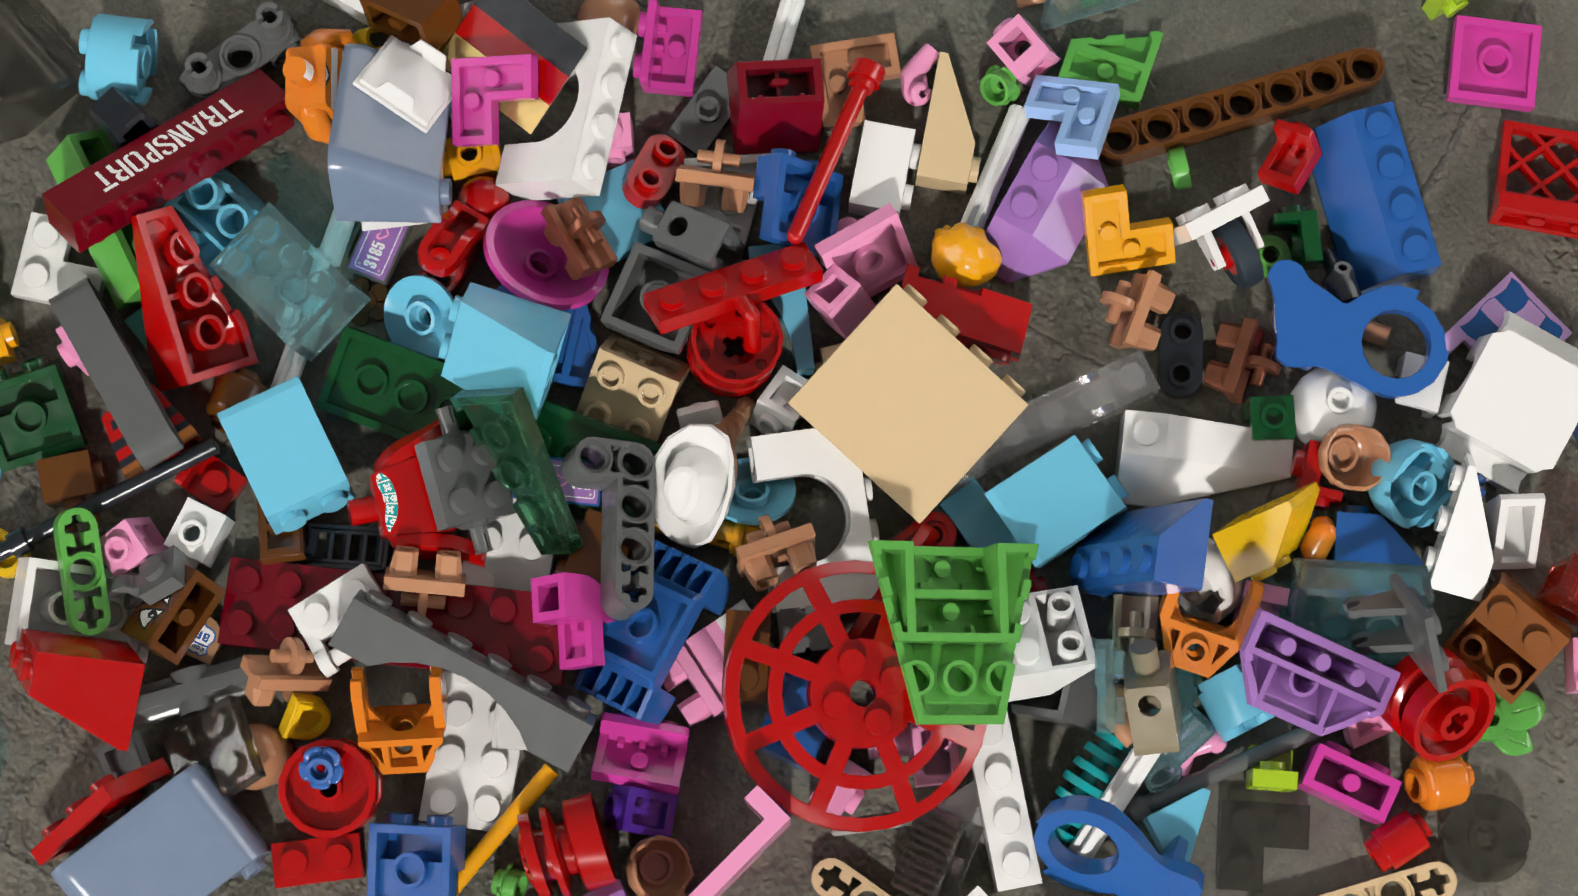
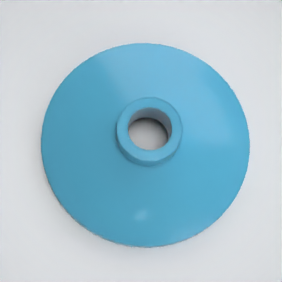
M413 275L401 279L390 289L384 304V323L393 343L436 359L439 358L438 355L445 333L452 334L455 322L448 320L454 299L443 284L429 276ZM427 310L430 314L431 321L428 319Z
M749 457L737 459L739 464L736 486L726 519L740 524L759 525V516L768 514L771 521L784 516L791 509L796 498L794 479L752 483Z

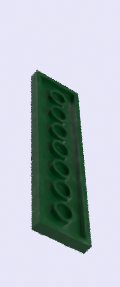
M344 326L316 404L318 409L398 439L433 423L438 419L435 410L454 405L459 430L473 433L493 429L506 478L514 482L516 454L564 458L570 450L587 437L637 442L650 449L653 456L656 455L663 443L545 400L534 428L524 426L442 377L444 361L351 326ZM580 455L581 460H589L587 457ZM623 461L625 470L635 475L632 465ZM602 500L601 506L573 504L586 510L590 508L602 513ZM622 503L624 512L634 518L632 508L628 504Z

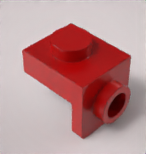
M1277 119L1273 125L1277 141L1257 172V175L1263 184L1298 195L1322 156V151L1314 131L1308 125L1298 121L1289 123Z
M1310 440L1303 446V450L1296 449L1290 470V475L1297 476L1294 491L1315 481L1319 485L1321 471L1319 469L1318 449L1321 442ZM1319 486L1320 491L1314 509L1326 511L1329 509V506L1338 505L1342 501L1343 492Z

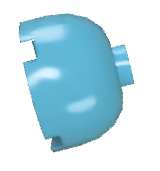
M1406 439L1389 444L1391 451L1389 463L1378 459L1371 466L1372 476H1382L1379 484L1367 490L1374 508L1389 521L1403 528L1410 529L1409 527L1414 525L1419 528L1429 526L1436 520L1440 506H1448L1452 492L1448 491V481L1452 468L1455 465L1453 458L1443 448L1424 441Z

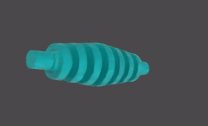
M1099 727L1094 733L1102 738L1099 746L1088 741L1083 747L1093 754L1090 760L1078 754L1073 759V763L1084 769L1081 775L1066 768L1062 777L1074 784L1072 790H1069L1058 784L1055 790L1058 796L1062 798L1067 795H1092L1097 799L1101 798L1104 790L1096 786V783L1100 779L1109 784L1114 776L1105 771L1107 765L1110 764L1119 769L1123 761L1114 756L1117 749L1125 753L1128 751L1108 727L1106 729ZM1068 823L1058 826L1055 829L1056 837L1062 844L1064 841L1071 844L1075 835L1068 831L1070 826L1073 825L1081 829L1083 823Z

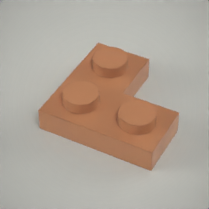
M894 32L810 46L811 58H821L825 99L822 119L824 132L833 130L851 90L848 85L850 81L848 73L855 58H868L879 63L886 71L883 81L897 79L901 76ZM863 105L853 127L864 126L866 117Z

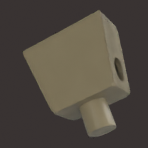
M1151 639L1135 641L1130 646V654L1126 656L1124 695L1135 756L1180 752L1182 699L1172 653L1168 650L1158 651L1156 642ZM1160 708L1157 713L1149 714V709Z

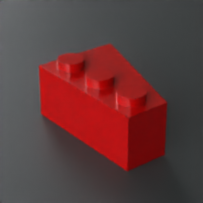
M907 264L901 288L904 289L907 284L911 285L928 301L923 308L933 318L937 319L942 314L961 331L956 336V339L968 350L975 344L995 364L1009 365L1010 360L1019 361L1033 304L985 288L976 291L957 286L958 280L948 276H944L942 282L918 276L920 267Z

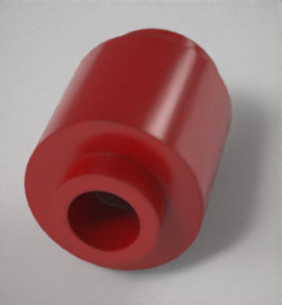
M1403 810L1370 832L1371 838L1363 842V845L1374 863L1384 873L1390 868L1397 870L1431 846L1427 838L1432 836L1433 833L1418 812L1411 816L1406 810Z

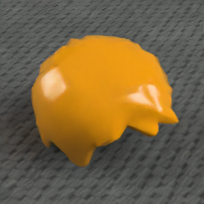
M956 223L953 227L945 225L943 228L935 230L931 243V263L940 279L948 276L958 280L957 286L969 288L987 283L995 277L1001 265L1002 256L997 247L988 241L983 228L970 226L967 223Z

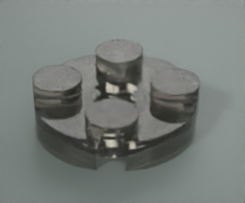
M1475 794L1469 796L1466 802L1449 808L1438 827V837L1440 839L1441 853L1446 863L1455 873L1473 883H1496L1512 877L1525 864L1528 857L1526 854L1529 849V840H1531V829L1523 812L1512 801L1495 795ZM1478 827H1481L1484 831L1492 829L1495 832L1496 836L1491 840L1494 847L1488 851L1484 846H1476L1474 840L1477 838L1475 831Z

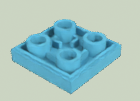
M634 160L605 172L600 196L581 197L589 212L598 210L604 215L606 222L600 230L617 256V262L629 257L635 241L648 247L655 245L652 240L653 236L639 229L641 217L646 209L633 206L627 201L622 192L623 180L633 165ZM562 198L557 200L559 204H561L572 198ZM661 204L655 207L656 209L665 212Z

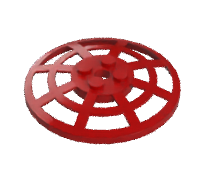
M860 560L829 562L806 569L780 583L757 603L743 621L731 645L724 670L722 699L725 724L733 749L746 773L756 785L786 812L807 823L836 831L867 832L889 829L913 821L934 809L958 787L970 771L980 751L987 725H975L974 731L961 725H916L897 651L890 647L893 636L884 602L869 599H850L832 603L819 580L831 575L848 573L876 575L873 562ZM803 587L815 611L806 615L789 631L778 649L752 641L758 626L769 612L790 593ZM862 612L881 615L873 640L864 638L850 640L838 615ZM821 623L832 648L826 651L816 663L792 655L794 648L801 639L816 625ZM745 658L771 667L768 676L767 698L772 723L748 734L742 721L739 698L741 670ZM785 672L808 681L806 688L808 708L787 717L784 712L782 697ZM856 681H863L872 689L873 698L866 707L858 706L851 699L850 690ZM909 722L932 732L922 749L908 762L903 764L893 739L906 728ZM816 724L818 729L834 742L826 765L812 757L797 741L794 733ZM944 738L966 748L967 750L961 762L950 777L930 796L916 803L908 777L915 774L930 761L940 748ZM780 740L785 750L797 764L811 775L819 778L809 804L795 798L781 787L762 766L754 751ZM873 747L877 748L886 771L882 774L867 776L843 773L852 748L868 749ZM891 785L899 811L888 815L866 818L839 816L826 812L837 786L846 789L868 790Z

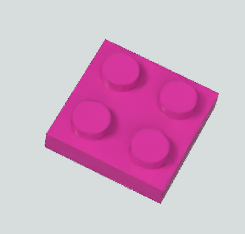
M1457 15L1453 22L1445 102L1531 112L1535 108L1542 26Z

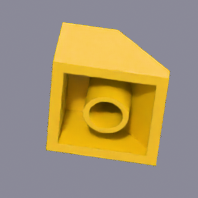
M1316 481L1239 515L1212 534L1235 583L1247 577L1261 581L1277 573L1278 568L1292 561L1289 554L1300 547L1320 491Z

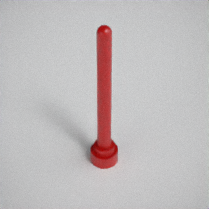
M858 57L853 61L848 73V79L850 80L848 85L851 90L787 232V240L791 244L797 245L803 241L866 96L872 95L873 91H877L881 86L886 71L879 63L871 59Z

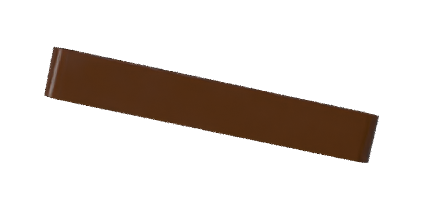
M1360 47L1114 119L1111 121L1106 139L1113 135L1121 136L1128 143V148L1123 151L1113 150L1105 139L1099 159L1108 166L1121 167L1165 154L1171 148L1180 146L1186 148L1268 124L1277 119H1285L1363 96L1371 92L1382 77L1385 70V61L1377 50L1370 47ZM1355 64L1365 65L1369 68L1372 77L1369 79L1359 78L1355 75L1352 66ZM1314 76L1325 77L1331 84V89L1328 91L1318 90L1314 87L1311 78ZM1282 88L1286 90L1290 95L1291 101L1287 103L1277 102L1271 95V89ZM1233 100L1244 101L1249 106L1250 113L1246 115L1236 114L1231 109L1230 102ZM1197 111L1204 113L1209 119V125L1205 127L1195 126L1191 123L1189 114ZM1155 123L1161 124L1166 127L1169 136L1164 139L1154 138L1150 135L1148 126Z

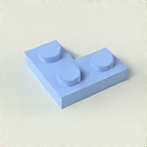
M1035 75L1024 105L1026 118L1062 122L1055 140L1056 155L1098 160L1120 98L1119 84Z

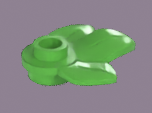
M1524 690L1512 704H1509L1495 692L1496 709L1491 726L1487 728L1479 741L1492 742L1503 754L1510 756H1520L1531 752L1533 744L1527 730L1542 720L1546 708L1545 702L1537 694Z

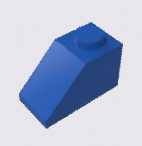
M1346 505L1342 506V512L1337 511L1329 517L1334 522L1336 528L1335 543L1327 557L1329 569L1385 574L1397 572L1398 575L1415 576L1423 571V561L1382 515L1369 514V508L1365 506Z

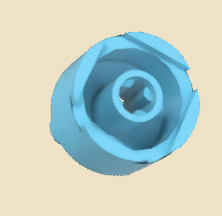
M99 13L93 17L90 29L82 28L79 38L80 54H85L86 57L85 70L81 71L79 77L80 95L98 100L111 87H117L126 92L138 105L147 104L153 88L145 87L146 80L149 75H156L158 62V35L156 29H150L154 23L152 19Z
M1241 663L1194 687L1203 708L1223 743L1275 717L1247 704Z

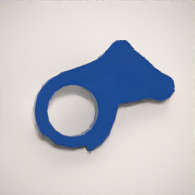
M1278 260L1269 270L1267 282L1273 298L1272 328L1276 342L1274 354L1275 360L1284 367H1297L1302 370L1319 367L1367 392L1389 399L1410 396L1420 392L1434 383L1445 367L1449 351L1446 350L1445 332L1434 312L1416 299L1420 290L1401 285L1383 286L1365 293L1346 304L1314 283L1307 276L1303 266L1297 262ZM1393 313L1406 316L1418 325L1425 337L1427 350L1424 363L1417 373L1410 377L1395 379L1383 376L1371 368L1364 357L1362 338L1364 329L1375 317Z
M1067 795L1051 801L1036 822L1038 827L1033 839L1037 855L1046 865L1042 872L1069 888L1093 893L1116 894L1117 896H1201L1203 892L1205 875L1198 866L1185 861L1188 849V841L1181 835L1176 836L1164 848L1162 853L1158 854L1132 820L1115 805L1090 796ZM1068 823H1083L1096 827L1110 836L1117 845L1118 852L1114 856L1104 859L1086 858L1077 855L1062 845L1056 837L1055 829Z

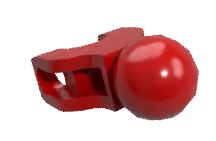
M480 175L472 177L464 183L457 195V200H455L446 213L442 214V222L433 223L420 242L418 262L421 269L418 275L429 277L433 275L447 277L450 275V282L445 287L453 298L470 275L476 263L478 255L483 248L484 233L490 220L497 211L511 204L509 192L495 185L497 179L495 177Z

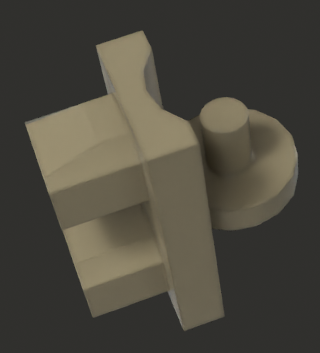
M1113 595L1109 675L1125 676L1126 656L1130 654V646L1135 641L1151 639L1157 644L1159 597Z

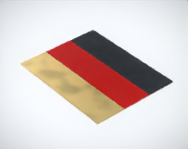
M476 0L442 53L447 56L446 69L451 73V59L521 54L538 56V100L499 102V110L529 134H532L588 48L525 0Z

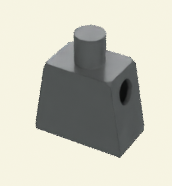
M675 201L669 204L665 212L649 206L644 211L639 223V229L653 236L652 240L661 252L710 272L739 263L747 250L730 224Z

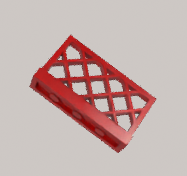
M1504 120L1501 127L1494 200L1489 209L1488 224L1578 239V181L1570 173L1572 169L1578 166V158L1564 166L1550 149L1558 143L1570 144L1578 154V132ZM1512 135L1528 137L1537 149L1522 159L1511 146ZM1541 154L1556 171L1542 182L1527 165ZM1510 159L1514 165L1508 168ZM1519 170L1533 188L1526 193L1506 191L1507 177ZM1562 178L1575 193V196L1568 201L1558 200L1546 187Z

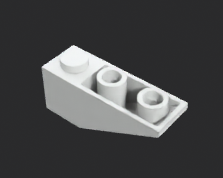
M1465 453L1461 466L1455 464L1452 468L1448 481V490L1452 491L1448 506L1441 505L1438 510L1434 530L1439 533L1434 547L1427 546L1422 559L1423 572H1426L1428 588L1480 602L1494 560L1476 466L1472 455Z

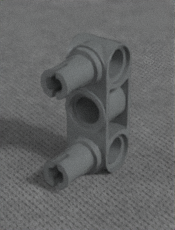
M265 2L261 4L255 12L256 19L207 54L195 52L186 58L184 63L185 71L181 74L179 82L196 104L258 68L269 76L283 66L286 61V51L288 48L300 47L301 36L294 29L291 20L279 10L275 3ZM241 55L253 58L251 63L244 68L232 66L233 61Z

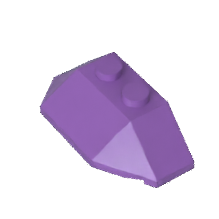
M1050 120L1044 128L985 232L988 241L997 247L1002 256V262L995 277L1007 284L1067 265L1084 236L1080 191L1108 187L1099 159L1056 155L1055 140L1062 123L1059 121Z
M1257 608L1239 650L1247 704L1319 736L1352 726L1366 718L1371 719L1383 715L1401 674L1396 670Z

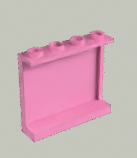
M758 785L744 799L747 806L762 822L689 896H721L791 825V818Z

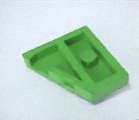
M1151 31L1147 37L1126 39L1125 34L1109 35L1103 39H1094L1092 37L1071 39L1058 77L1119 84L1120 98L1118 104L1138 110L1164 33Z

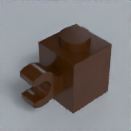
M88 449L36 460L43 502L53 509L65 507V510L103 492V486L109 484V475L105 461L103 459L99 460L98 456ZM98 513L94 517L96 518L98 528H100L101 515ZM77 524L68 528V531L72 533L78 532Z

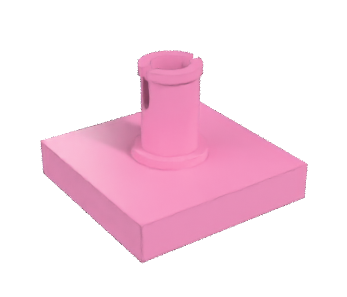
M890 203L858 221L853 217L842 218L838 221L835 234L814 245L825 272L835 263L859 282L870 298L903 280L907 264L918 267L898 213Z

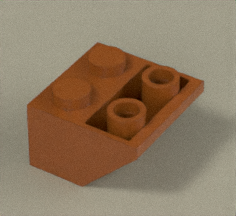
M1502 572L1483 593L1481 601H1476L1442 647L1450 649L1470 670L1476 672L1486 681L1492 690L1509 704H1512L1570 641L1572 628L1512 578Z

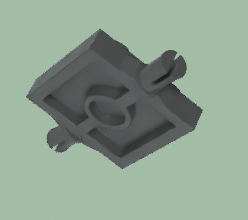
M454 405L439 408L435 412L437 413L443 435L437 439L414 445L437 530L442 531L451 528L469 530L475 555L493 551L486 525L495 519L508 517L516 513L494 431L489 429L472 433L459 430Z

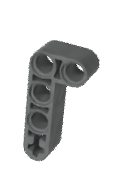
M587 437L581 440L562 459L561 471L565 480L572 486L602 491L601 607L610 618L618 621L627 620L645 608L652 600L654 593L655 459L650 449L637 442ZM580 455L587 457L592 462L594 470L587 468L582 463ZM623 461L632 465L635 475L625 470ZM622 503L628 504L632 508L634 518L624 512ZM621 545L627 546L632 551L634 561L624 556Z

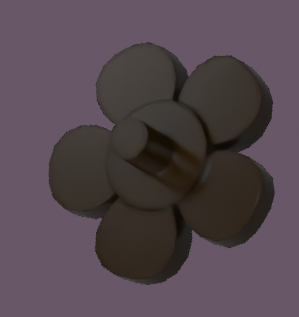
M360 277L353 280L351 288L356 295L344 293L340 298L341 308L347 312L353 311L350 315L351 322L355 326L364 327L369 323V314L374 321H383L384 304L380 302L385 301L389 293L386 286L377 283L370 289V283L366 278Z

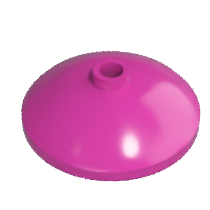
M537 200L518 201L508 204L497 211L485 230L483 249L492 273L505 288L519 298L557 310L576 309L590 303L597 297L606 283L609 268L596 271L591 276L578 280L570 278L564 268L568 259L561 246L556 247L550 244L543 233L547 223L541 211L545 205L552 203Z

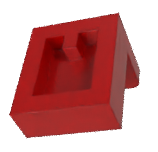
M215 456L178 473L174 479L175 483L224 515L249 482L247 478Z

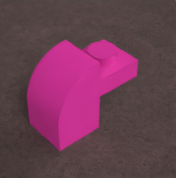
M567 572L531 578L533 623L558 625L560 670H577L605 665L603 623L614 622V619L605 614L601 607L600 584L590 576Z

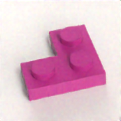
M521 54L451 59L452 146L499 145V102L538 100V56Z

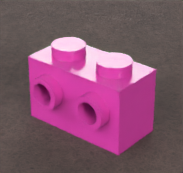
M1326 741L1325 745L1319 743L1311 746L1298 774V789L1373 825L1384 823L1402 784L1401 781L1390 776L1392 771L1370 760L1363 764L1349 757L1351 754L1350 750L1331 741Z

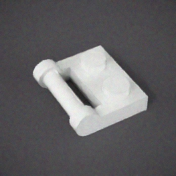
M364 563L288 609L313 653L318 667L327 678L340 671L339 666L352 658L335 648L329 650L325 643L333 637L352 599L360 589L367 593L370 589L383 593L370 569Z

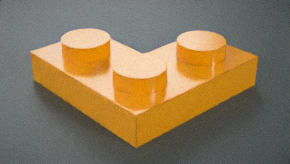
M1123 184L1080 191L1087 266L1091 277L1176 263L1173 223L1169 217L1129 223L1127 190Z

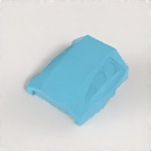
M224 168L216 172L212 177L204 179L182 192L176 198L167 201L163 208L173 206L198 245L200 259L211 276L217 275L218 278L224 274L245 246L265 225L274 220L267 205L241 180Z

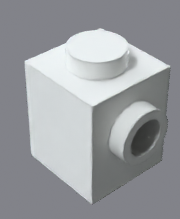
M188 497L164 545L167 547L175 545L184 552L186 565L196 569L200 563L211 569L235 522L226 515Z

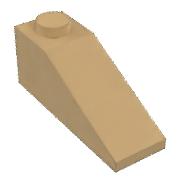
M940 52L915 186L965 195L968 182L977 183L981 158L973 156L975 140L949 54Z

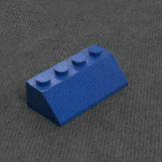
M1393 101L1349 112L1312 129L1322 151V156L1314 167L1312 175L1332 243L1339 260L1346 261L1353 267L1361 293H1367L1383 286H1395L1432 276L1442 264Z
M1204 498L1122 512L1076 547V553L1072 557L1069 567V574L1072 578L1071 586L1077 585L1081 593L1112 599L1114 594L1144 597L1201 591L1213 500Z

